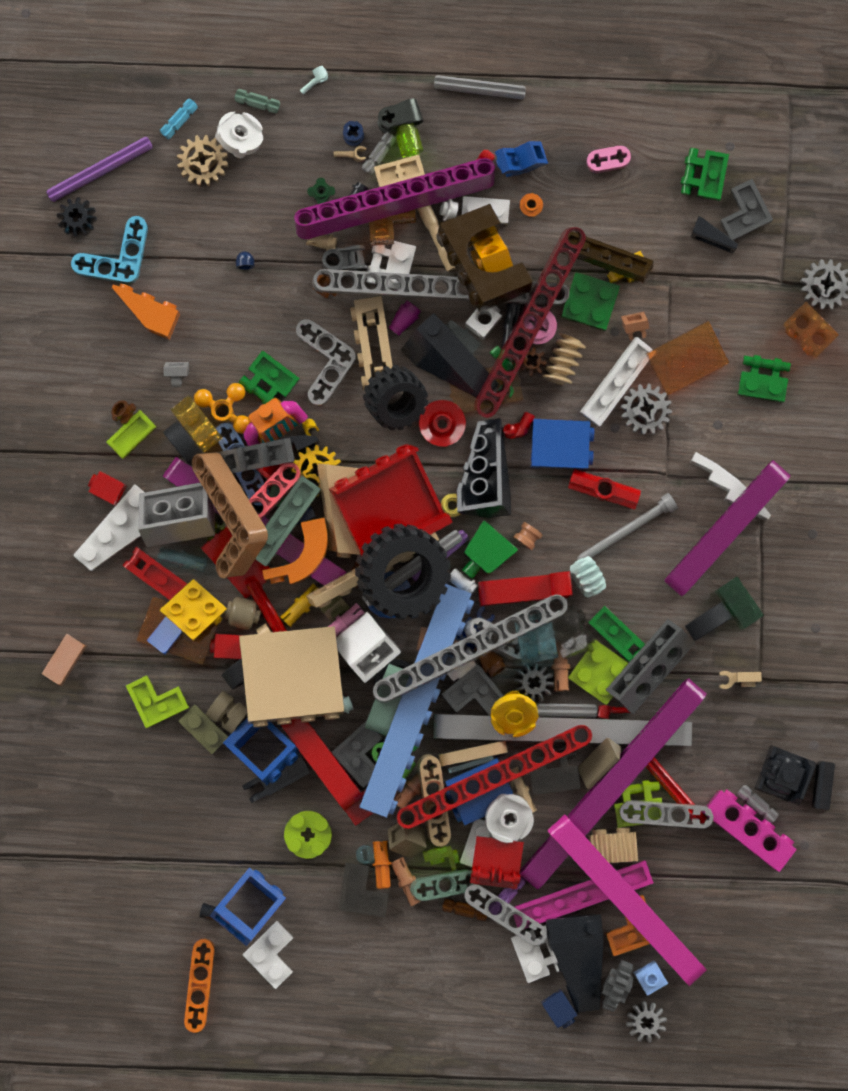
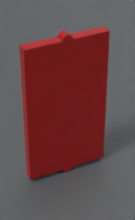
M226 526L219 533H215L214 537L201 547L215 565L233 535ZM255 559L245 575L228 577V580L247 599L251 595L247 584L253 580H258L263 588V584L267 582L264 580L263 570L271 568L264 566Z

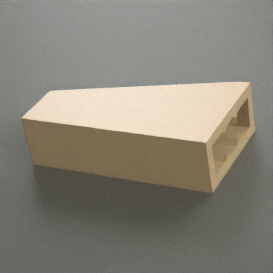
M318 463L329 550L337 552V557L351 558V554L359 555L360 553L329 491L331 487L335 486L334 483L344 477L348 479L354 476V472L359 468Z

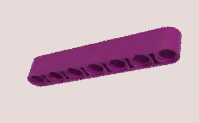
M774 460L770 461L670 572L664 582L681 597L684 596L781 489L791 475Z

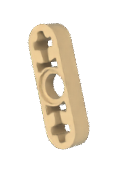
M501 741L438 756L441 766L506 753L508 750L506 741Z

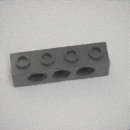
M667 619L608 686L606 691L620 705L634 714L693 647L695 642L683 629Z

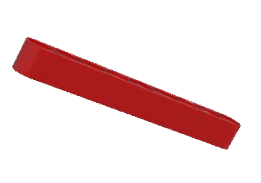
M578 725L403 807L397 814V821L403 828H413L586 746L592 740V732L585 725ZM578 729H583L587 733V739L583 743L576 741L574 737ZM556 739H561L565 742L566 747L562 753H557L553 749V742ZM535 749H539L544 753V759L540 763H535L531 759V753ZM514 759L522 763L523 767L519 773H513L509 768L510 762ZM491 770H497L501 774V779L496 784L488 780L487 776ZM470 780H475L479 783V790L475 794H470L466 790V784ZM449 790L455 791L458 795V799L454 804H448L444 800V794ZM428 800L436 804L435 812L430 815L424 813L422 809L423 803ZM404 811H411L415 817L413 823L409 825L402 823L400 819L401 814Z

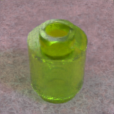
M406 124L396 128L397 134L395 136L401 157L420 156V153L424 150L418 129L415 128L414 124Z

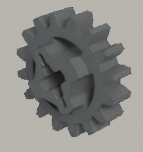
M621 960L616 970L611 968L601 995L605 996L602 1008L614 1012L619 1002L625 1003L634 977L630 975L633 964Z

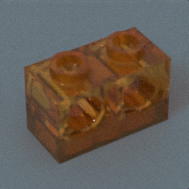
M807 302L783 324L786 327L785 332L793 340L797 338L803 344L801 348L809 356L814 355L817 357L839 336ZM796 318H803L807 323V327L804 329L798 328L795 323ZM812 335H820L823 338V344H814Z

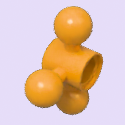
M232 383L227 388V399L217 400L216 402L213 400L211 392L206 389H200L195 393L194 402L197 406L211 408V413L217 422H232L233 429L239 434H244L249 424L248 417L234 415L232 407L234 402L244 398L245 388L243 385ZM220 406H227L229 413L225 417H219L216 414L217 409Z

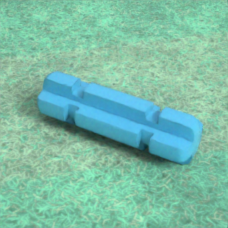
M187 99L183 103V108L180 107L168 120V124H165L160 129L161 134L165 138L171 139L175 134V130H179L190 117L189 114H193L198 108L197 104L193 100Z

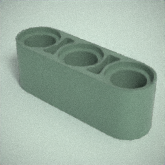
M388 664L383 679L402 670V668ZM402 675L399 678L401 686L406 687L409 675ZM383 685L380 686L377 694L381 698H386L391 694V690L388 686ZM402 696L388 703H380L375 699L365 728L387 736Z

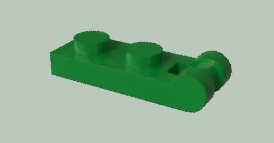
M603 606L588 622L628 662L645 645L606 606ZM634 644L638 650L632 655L628 649Z

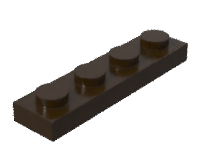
M572 231L568 235V241L573 245L576 244L579 240V235ZM587 236L576 258L642 283L645 282L654 267L653 260Z

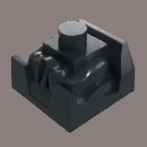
M770 745L754 789L799 806L804 799L816 762Z

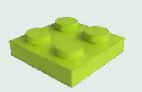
M594 640L568 679L607 705L612 696L606 689L629 663L597 640Z

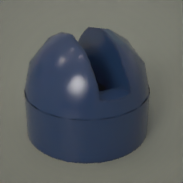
M243 251L237 255V269L247 270L255 267L254 257L249 252Z

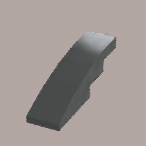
M290 438L217 452L222 456L232 473L294 461Z

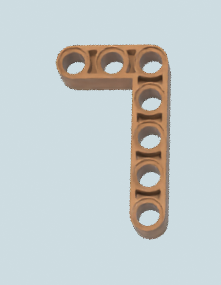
M217 452L197 454L192 459V469L233 535L216 561V572L221 578L245 575L267 542V529L222 456Z

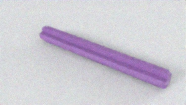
M144 137L48 189L46 191L52 202L57 201L152 149L150 140Z

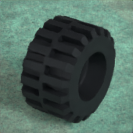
M393 365L391 369L386 366L382 372L379 370L375 372L376 376L374 378L370 377L368 380L370 384L365 385L364 388L366 394H363V400L367 410L383 428L387 427L389 430L394 431L395 428L403 430L404 426L408 428L413 426L412 422H418L420 414L424 415L426 411L424 406H428V400L426 399L428 393L425 390V386L411 370L404 366L399 368L398 365ZM404 391L398 401L388 404L394 394Z

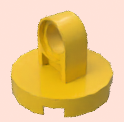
M518 691L507 693L497 700L491 708V723L494 729L501 735L505 736V733L513 734V737L527 735L536 727V721L539 717L538 708L532 699L521 695Z

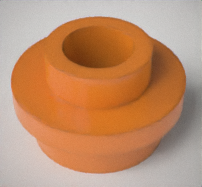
M526 194L520 201V210L525 216L535 217L543 209V201L537 194ZM533 201L536 206L531 209L527 206V203Z

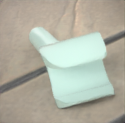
M319 66L312 71L315 78L300 90L303 95L317 83L325 82L328 79V74L323 66Z

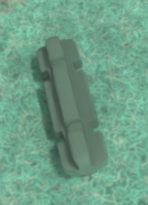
M242 89L236 91L235 101L244 104L245 102L248 106L262 110L268 109V112L272 113L279 111V100L272 98L269 100L266 96L252 92L247 93V91Z

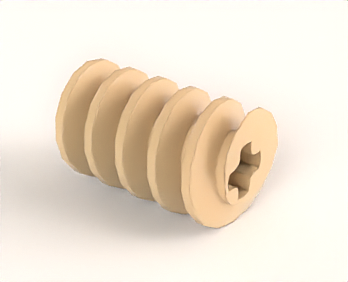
M559 333L564 340H556V344L560 348H554L552 352L557 357L549 358V362L554 366H546L545 369L550 375L544 374L542 377L552 383L563 386L564 384H572V381L567 376L576 374L570 368L571 366H579L574 358H582V355L577 350L585 349L586 346L574 337Z

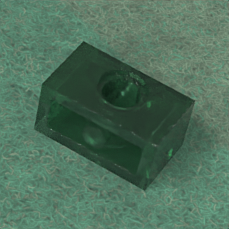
M737 576L715 591L741 630L764 616Z

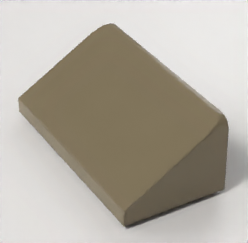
M606 738L578 767L586 788L589 790L620 760L621 746L610 738Z

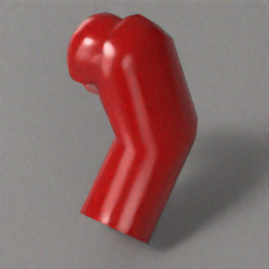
M524 412L519 423L506 424L503 427L504 435L508 439L525 436L535 416Z

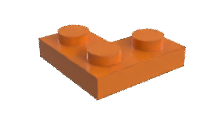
M639 895L645 902L644 896ZM626 917V926L605 933L613 956L650 944Z

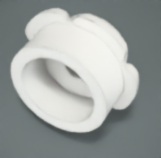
M452 199L447 200V202L443 201L440 207V215L443 216V220L455 218L458 212V203L453 202Z

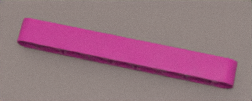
M565 814L547 830L689 986L707 971Z

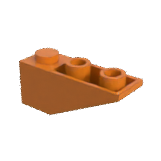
M122 283L120 286L113 284V290L147 331L170 340L180 317L179 311L176 310V305L167 301L161 304L154 301L155 297L142 292L139 295L134 293V289Z

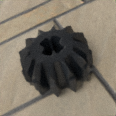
M80 197L76 198L75 204H73L71 199H67L69 206L66 207L61 204L60 209L64 213H57V218L61 219L58 223L59 227H65L64 233L66 235L72 232L74 238L78 237L79 231H81L83 236H87L85 229L94 230V226L90 222L97 221V217L92 215L96 212L95 208H89L90 202L88 200L82 203ZM76 213H79L82 217L81 220L78 218V222H75L72 218L73 215L76 217Z

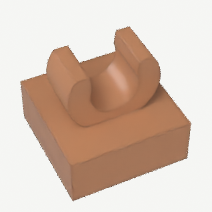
M644 312L621 316L623 328L631 341L634 339L633 333L636 331H641L642 338H646L645 330L649 329V323Z

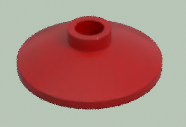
M436 400L424 408L426 411L424 415H420L419 429L426 441L435 446L446 447L453 445L462 437L466 428V419L462 409L457 404L448 400ZM444 420L447 426L440 428L438 422Z

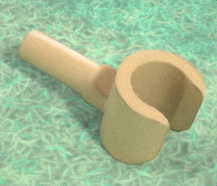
M358 146L354 151H334V157L353 158L356 162H363L366 157H359L357 151L363 152L367 149L364 146Z

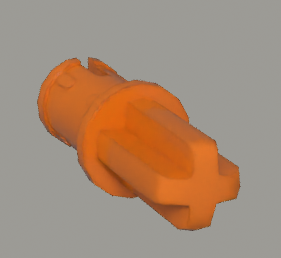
M388 841L373 842L375 863L372 865L375 866L376 886L378 889H387L391 886L389 872L391 862L388 859Z

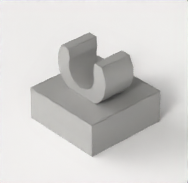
M165 362L163 367L164 376H171L172 387H181L182 376H188L189 362Z

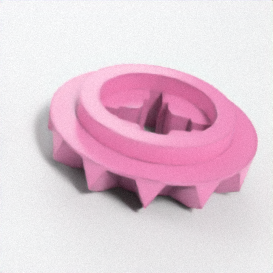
M550 311L542 324L545 331L539 330L533 344L547 343L554 337L557 322ZM528 316L524 320V325L527 329L534 327L530 322H535L533 316Z

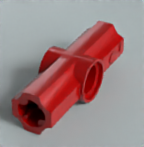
M577 469L573 470L568 489L596 497L600 501H608L633 510L636 509L641 494L639 489ZM603 483L609 485L611 493L606 496L600 494L598 486Z

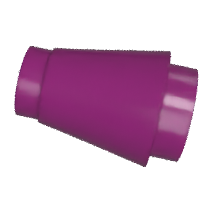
M406 300L404 304L401 303L389 328L400 336L402 332L420 318L418 315L422 311Z

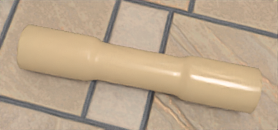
M431 205L418 208L417 210L425 227L430 232L446 271L451 272L455 270V266L452 267L447 259V252L444 246L441 247L437 241L436 234L438 233L439 222Z

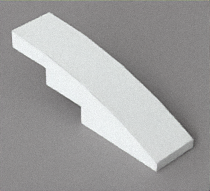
M697 452L693 455L690 463L711 473L707 482L727 491L724 501L732 504L746 489L737 478L718 464ZM765 507L756 515V517L767 521L771 516Z

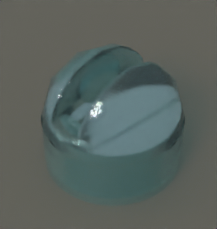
M369 845L360 846L356 851L357 860L362 864L371 863L374 860V849ZM362 849H367L368 860L366 861L363 859Z

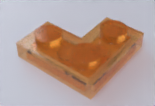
M415 209L369 222L371 246L394 244L393 224L416 223Z

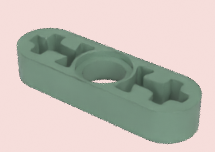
M463 869L417 878L412 882L410 892L414 898L420 901L465 893L468 886L464 883L457 884L456 880H465L466 875L471 877V870ZM448 878L451 884L450 888L442 892L439 889V883L442 879ZM421 884L426 887L433 886L434 889L425 890L423 892L424 895L417 892V889L421 887Z

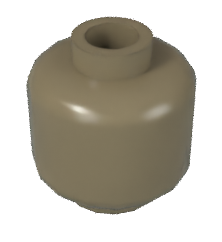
M235 597L233 601H228L224 619L228 620V625L231 627L249 630L253 623L258 624L261 611L256 610L257 604L254 600Z

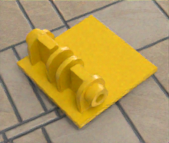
M193 579L160 609V612L190 639L194 640L211 624L215 623L218 625L222 621L220 615L227 608Z

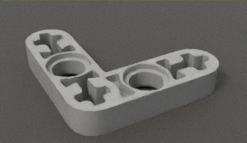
M304 319L296 327L298 338L329 359L308 391L309 401L315 406H323L331 398L355 363L356 355L350 346L315 322ZM302 326H312L311 331L315 335H317L318 331L322 332L316 338L315 343L311 342L314 339L311 335H302ZM328 337L332 340L333 345L329 350L320 348L319 342L322 338ZM337 344L341 345L338 348L340 352L344 354L347 351L350 352V361L345 360L341 362V356L336 352L334 357L330 355L335 351ZM329 370L337 371L339 374L338 380L328 382L325 378L326 372ZM322 380L326 386L332 387V389L328 391L325 388L322 393L325 398L315 401L313 392L320 391L323 386L318 383Z

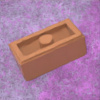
M66 634L42 674L59 686H62L87 646Z

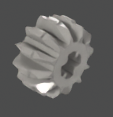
M642 1001L641 1010L637 1005H633V1009L637 1013H627V1016L634 1019V1021L626 1022V1026L634 1027L629 1032L631 1036L639 1032L637 1036L638 1041L641 1042L644 1035H646L647 1042L651 1043L652 1034L655 1038H660V1035L656 1032L658 1029L665 1032L666 1028L659 1025V1023L667 1022V1018L658 1017L663 1013V1009L659 1008L654 1012L656 1007L654 1002L647 1009L646 1002ZM643 1017L647 1019L652 1017V1021H650L652 1025L650 1027L646 1025L641 1027L640 1023H643L641 1020Z

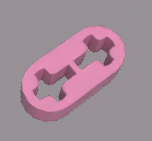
M624 146L595 150L587 157V167L594 173L622 169L629 164L631 154ZM617 152H621V155H626L622 163H619L618 159L610 160V158L616 157ZM594 156H598L599 160L607 159V161L601 162L600 167H596L594 163L591 164Z

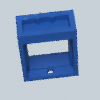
M247 718L223 744L267 786L270 782L274 783L281 776V771L287 765L290 766L297 760L300 751L271 722H268L266 727L287 748L261 772L239 750L261 728L248 724Z
M249 868L210 916L247 946L284 902L286 897L283 896L280 888L275 885L271 886L266 882L265 877L259 871ZM247 880L274 902L253 930L225 907Z

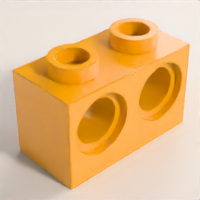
M498 233L472 244L474 250L470 251L474 264L480 270L499 272L513 266L508 248Z

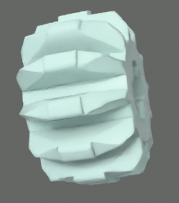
M589 556L577 560L570 566L573 581L585 597L596 596L606 588L603 573Z

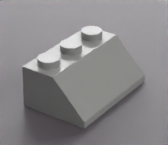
M201 483L139 494L138 530L146 547L215 535L213 502Z

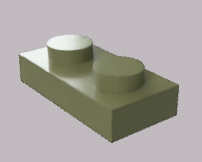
M196 704L178 721L211 754H214L228 738Z

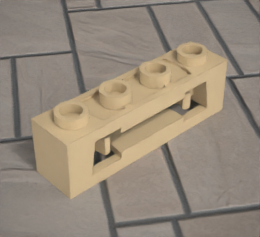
M382 296L354 300L355 307L350 308L352 321H357L358 330H354L356 344H361L362 353L357 354L359 367H364L366 376H361L363 390L365 385L370 384L368 380L372 377L370 368L373 365L367 327L363 326L362 317L366 316L367 325L373 326L376 325L374 313L378 312L380 324L377 325L382 363L383 366L386 365L390 369L393 366ZM383 366L374 367L375 372L378 370L382 372Z

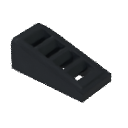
M698 217L690 236L691 238L732 254L736 251L738 244L704 218Z

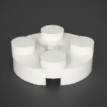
M229 112L221 118L217 126L215 138L228 152L237 158H243L245 155L253 154L259 149L263 141V129L260 122L252 115L244 112L242 115ZM235 131L238 133L242 131L244 133L243 137L238 136Z
M514 794L498 795L489 804L485 814V824L491 835L505 843H511L514 840L526 837L531 831L534 822L532 810L527 801ZM513 813L515 821H509L506 824L504 816Z

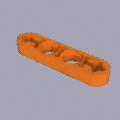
M206 938L198 940L194 944L192 951L184 1025L187 1030L193 1033L201 1031L207 1022L215 946L211 940ZM203 943H206L207 948H210V952L205 954V960H210L209 964L204 962L195 963L196 959H201V951H197V948L201 947ZM197 967L207 969L208 976L206 979L198 980L195 977L194 972ZM194 991H202L204 993L205 1000L203 1003L196 1004L192 1001L191 996ZM190 1006L196 1009L204 1008V1012H198V1019L202 1020V1024H198L197 1028H194L193 1023L189 1022V1019L194 1017L195 1010L190 1011Z

